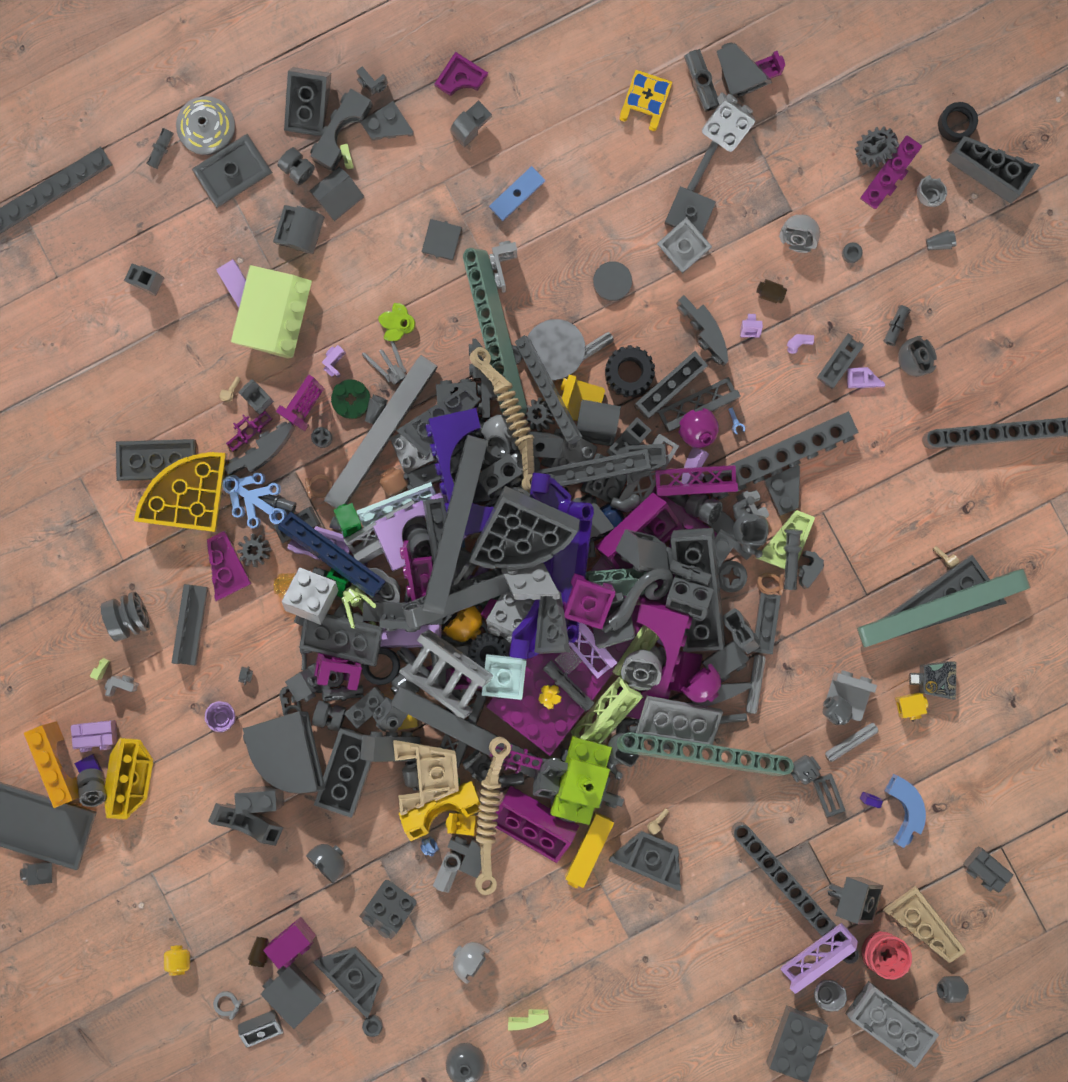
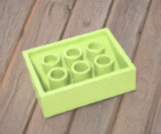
M250 265L231 342L280 357L292 358L312 281L295 275Z

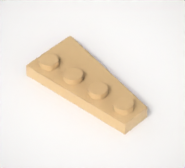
M916 886L884 908L887 914L894 917L902 926L909 929L916 937L928 944L931 949L949 963L966 952L962 944Z

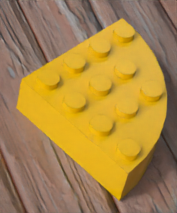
M219 452L200 453L180 459L166 467L151 481L137 505L134 521L216 532L227 454Z

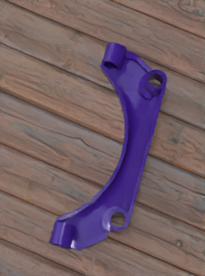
M532 473L529 497L580 519L578 532L570 544L554 554L551 559L544 562L557 590L561 592L562 602L567 604L573 588L571 580L574 573L582 575L584 578L586 575L594 508L590 503L571 501V495L554 478H551V475ZM540 600L534 601L526 617L512 632L509 657L528 659L539 654L535 653ZM565 618L569 643H574L579 636V622Z

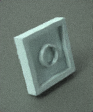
M486 654L485 670L494 676L488 684L482 687V696L522 700L526 659Z

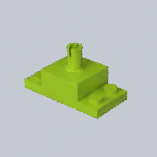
M572 736L565 760L568 763V770L560 778L559 793L555 795L550 812L551 815L590 825L594 808L599 809L610 769L606 766L612 747Z

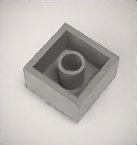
M299 567L281 602L285 611L322 625L339 590L336 581Z

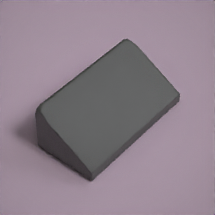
M275 1010L238 1025V1035L246 1048L284 1033Z

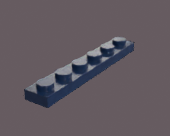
M292 512L278 524L280 531L373 598L385 585L386 581Z

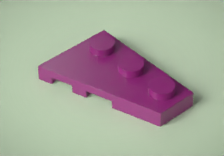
M226 531L207 539L212 583L215 592L214 598L215 602L252 583Z

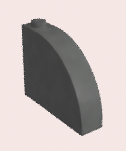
M298 711L243 728V740L247 746L250 759L258 773L272 786L290 793H313L326 790L308 712Z

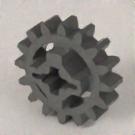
M883 126L881 130L875 127L873 132L868 130V135H861L863 140L857 141L858 147L855 148L856 156L862 165L867 163L868 167H871L873 164L878 167L880 162L886 164L887 158H893L891 154L897 153L896 147L899 146L895 132L893 133L891 128L887 130Z

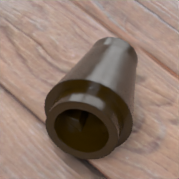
M256 936L248 957V965L264 968L265 963H267V954L263 950L268 945V938Z

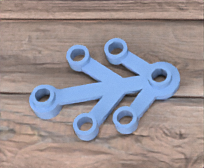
M257 472L253 476L244 478L228 475L224 478L222 486L224 491L230 494L232 515L234 517L241 518L245 515V509L240 506L239 495L244 497L248 515L247 525L250 528H258L261 525V520L256 517L254 505L269 514L270 521L274 524H279L287 516L285 510L273 508L259 498L268 494H280L281 486L279 484L271 483L267 487L248 491L243 486L252 483L261 485L265 482L266 478L263 473ZM258 475L261 476L260 482H257L256 477ZM232 481L235 482V487H234V488L231 487V482H232ZM273 486L277 488L275 493L272 492ZM238 508L241 510L240 515L236 514ZM279 513L282 514V519H281V520H279V519L277 518V515H278ZM253 519L256 520V525H255V526L252 525V520H253Z

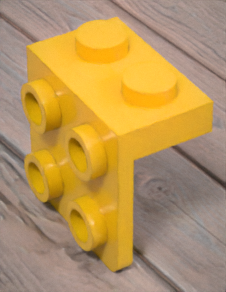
M569 375L568 379H563L560 389L564 391L562 400L575 421H578L582 399L602 403L605 394L603 387L576 380V376Z

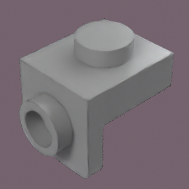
M127 675L122 677L112 676L106 682L105 690L107 691L105 695L114 696L117 687L130 692L137 691L139 683L134 682V678Z

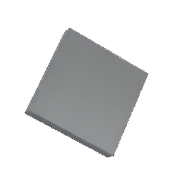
M687 217L657 243L682 274L712 248L710 243Z

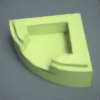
M348 144L341 145L340 148L345 167L347 169L354 168Z
M105 658L101 659L97 669H93L90 677L96 680L102 679L110 661Z

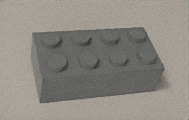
M346 727L339 729L323 776L326 790L318 792L314 803L315 806L350 818L355 815L372 765L371 761L360 759L362 735L366 734Z

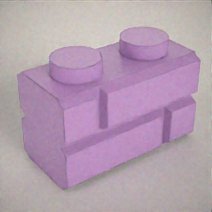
M110 720L71 725L73 749H80V752L92 751V747H99L100 750L112 749V745L118 742L116 721Z

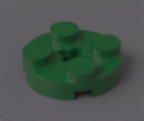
M348 379L334 387L331 403L334 410L340 416L346 419H357L362 417L367 411L371 395L363 383ZM349 394H352L353 397L357 398L355 401H353L352 405H350V403L346 401V398L349 397Z

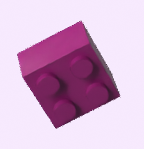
M300 917L270 941L263 951L278 969L282 966L287 968L295 961L299 952L303 955L311 948V945L314 943L312 940L316 934L304 919Z

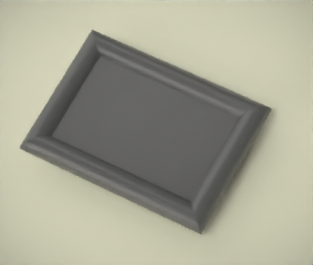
M248 134L192 168V171L216 208L273 173Z

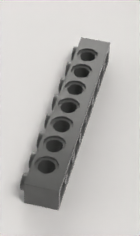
M849 411L730 464L736 466L738 491L747 488L746 483L753 481L756 484L765 480L764 475L771 473L774 476L783 472L782 467L789 465L791 468L800 464V459L807 457L808 460L818 456V451L825 449L826 452L837 447L835 443L843 441L845 444L854 440L853 435L859 432ZM831 428H836L839 431L838 438L831 436ZM813 436H818L821 439L820 446L813 444ZM796 444L802 445V454L795 452L794 446ZM778 452L784 453L786 457L784 462L777 460L776 454ZM760 460L767 462L768 467L766 470H761L758 467ZM742 468L749 470V478H743L740 475ZM723 470L718 477L721 480L724 476L731 478V470ZM711 473L703 477L704 483H708L714 476ZM728 492L709 493L711 498L717 497L718 500L729 496Z

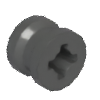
M318 427L313 430L311 439L316 446L326 448L332 443L333 436L326 428Z

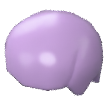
M217 701L210 704L206 709L205 722L211 730L224 732L233 726L236 715L229 703Z

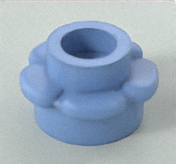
M432 837L422 839V845L420 846L422 852L425 855L434 856L435 852L438 851L436 841Z

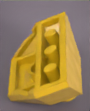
M120 738L110 754L105 781L106 800L104 804L106 818L128 819L147 800L154 760L140 739Z

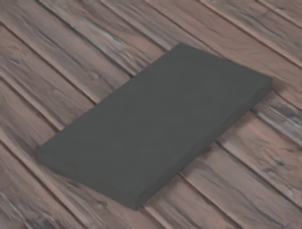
M0 782V847L78 870L97 812L70 803L53 808L51 800L47 796Z

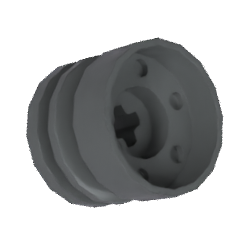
M131 592L128 596L122 595L120 598L121 604L117 599L101 603V615L108 634L115 642L129 638L130 630L137 635L140 634V631L145 632L150 629L147 609L137 592Z

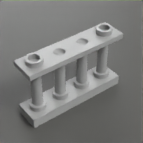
M427 630L420 634L417 640L422 644L423 648L412 666L408 664L402 668L399 673L407 681L413 682L452 710L454 715L464 719L473 711L467 704L478 686L484 687L491 681L494 675L434 632ZM432 651L438 655L439 659L429 677H427L419 669L428 653ZM447 662L454 667L455 671L443 689L435 681ZM464 674L471 679V683L462 699L459 700L451 692L461 675Z

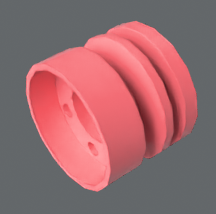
M878 931L872 933L865 939L862 945L861 956L864 964L871 971L885 979L895 980L901 978L908 972L912 964L910 947L905 941L888 932ZM881 952H887L886 955L881 956Z

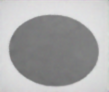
M560 319L544 321L534 327L527 336L535 347L551 380H559L571 375L583 361L585 355L584 338L579 329L568 321Z

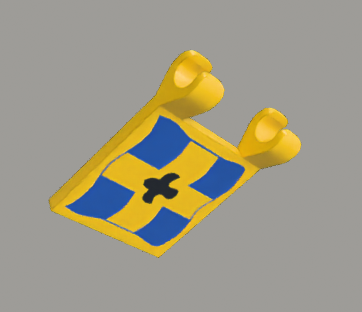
M635 70L619 120L626 122L630 109L652 116L649 130L655 132L672 81Z

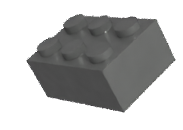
M786 1005L766 1060L769 1069L803 1082H808L828 1027L825 1020Z

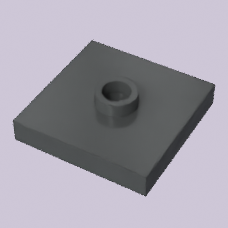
M680 186L664 224L675 228L687 217L697 230L703 234L716 201Z

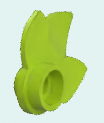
M400 303L393 304L392 312H384L378 317L380 324L387 329L384 334V340L398 341L404 334H409L415 329V319L408 314L407 308ZM407 320V325L403 327V322Z

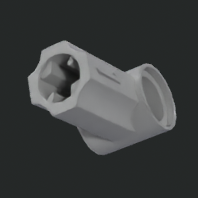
M452 850L445 855L433 887L437 890L449 893L462 863V856L459 852ZM454 857L458 864L450 865L447 859Z

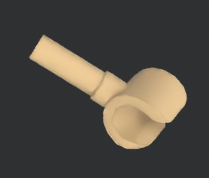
M239 377L235 378L228 391L221 390L220 399L222 401H232L234 389L241 380Z
M937 546L933 548L942 557L947 567L953 568L959 564L960 561L954 554L948 557Z
M666 808L658 818L647 825L651 834L655 835L661 830L658 824L668 814L669 811Z

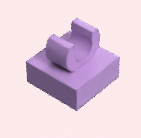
M748 314V319L742 321L740 337L760 338L763 328L762 321H756V314Z

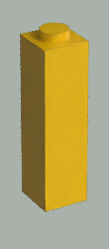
M595 812L565 875L568 885L577 889L579 886L584 888L614 825L613 819Z

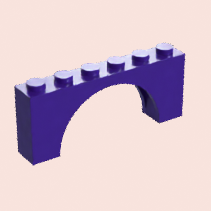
M476 408L429 418L428 424L425 425L427 436H431L433 444H430L432 456H436L438 462L435 464L437 476L441 475L442 483L439 484L441 494L446 495L447 503H444L446 514L454 487L450 472L451 455L461 439L470 433L480 430L481 426ZM472 503L464 536L481 533L494 507H484Z

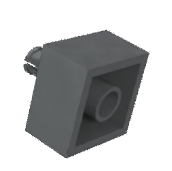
M846 877L844 888L832 883L829 889L834 891L828 890V896L840 899L836 916L855 924H873L884 885L862 877Z

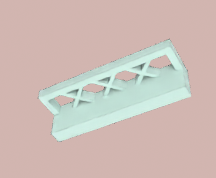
M429 482L357 510V515L365 528L411 500L415 503L431 500L430 497L435 495L436 492L433 484Z

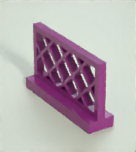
M308 374L287 408L279 405L276 412L298 428L306 431L309 425L304 420L325 388Z

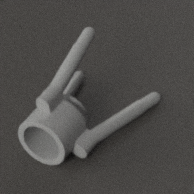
M390 341L398 366L397 364L393 366L382 349L379 351L389 367L387 370L388 374L366 353H362V356L386 378L388 383L392 382L395 385L406 377V369L402 364L394 341Z

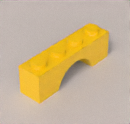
M471 781L461 784L459 791L436 801L434 799L427 802L418 809H411L405 815H400L399 812L405 834L410 841L429 834L430 825L439 814L445 811H457L468 817L482 811L479 809V805L482 802L476 787Z

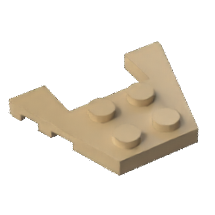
M397 740L393 741L395 761L416 758L419 793L398 795L400 815L407 814L411 809L423 807L425 803L434 799L436 801L459 791L456 753L454 750Z

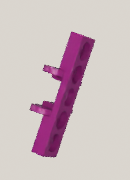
M266 411L253 421L248 420L249 416L242 415L243 419L237 424L233 423L235 426L233 428L239 430L238 434L226 443L232 452H235L244 443L249 444L248 440L257 432L261 434V429L273 420ZM264 415L268 416V419L265 422L261 421V418ZM247 421L249 425L241 430L239 427ZM260 422L261 425L258 427L255 423ZM248 428L253 429L252 435L246 434ZM237 441L238 444L233 448L231 443Z
M496 746L495 750L499 749L502 751L504 748ZM524 749V754L510 750L508 756L504 758L505 763L502 766H504V770L510 768L518 774L521 771V765L540 770L543 759L528 755V749ZM519 754L520 760L514 761L513 756ZM526 757L530 759L529 763H525ZM538 760V766L532 765V761ZM509 762L516 763L517 766L511 765Z

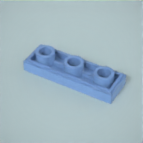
M531 166L489 205V208L503 222L545 182V179ZM519 192L521 195L516 197L514 193Z

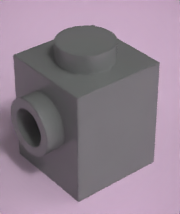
M310 669L301 671L285 681L296 702L303 699L307 702L316 697L315 692L321 689L316 682L317 678L313 676Z

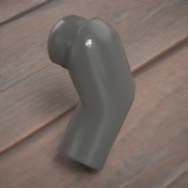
M632 494L631 497L624 501L613 498L610 507L623 512H630L640 505V497L637 494Z

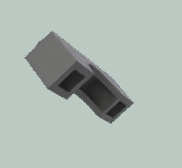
M350 89L348 93H344L339 109L333 111L328 127L325 126L320 134L321 139L312 146L310 151L312 160L331 172L336 169L343 157L341 150L337 146L339 132L349 123H361V121L366 119L373 107L370 99L353 89Z

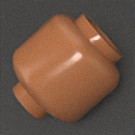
M392 467L381 474L380 485L387 496H396L406 492L405 489L409 482L407 479H404V473L401 469Z

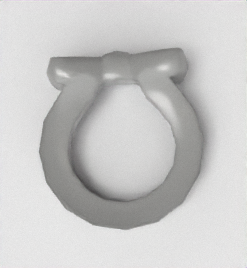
M229 991L219 993L213 1002L215 1011L221 1016H230V1020L234 1019L242 1004V1000H237L236 996ZM222 996L231 998L235 1005L233 1011H222L219 1008L218 1001Z

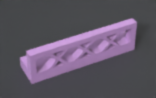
M579 623L578 640L575 641L578 642V646L576 647L574 643H569V646L598 679L617 662L605 647L597 648L594 634L585 624ZM580 643H589L592 647L591 655H583L580 652ZM593 658L602 659L606 666L597 672L593 667Z
M842 923L781 967L782 972L791 980L790 989L795 994L856 951L858 940ZM840 931L847 937L843 942L834 941L835 934ZM822 944L831 945V951L828 953L819 952V946ZM807 955L816 956V962L813 964L804 963V957ZM792 966L801 967V973L794 976L789 968Z

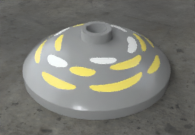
M202 96L190 100L181 108L176 120V130L180 141L187 149L200 155H212L227 147L231 142L235 132V120L231 110L224 102L214 97ZM201 119H206L204 124H200Z

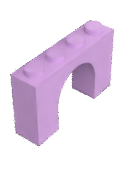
M441 492L430 497V499L444 498V502L447 503L446 495H442ZM423 501L413 504V509L409 511L402 509L393 513L395 516L387 520L384 517L375 521L376 525L373 526V530L392 572L406 566L405 559L402 560L400 555V547H403L402 530L404 525L411 519L417 517L425 518Z

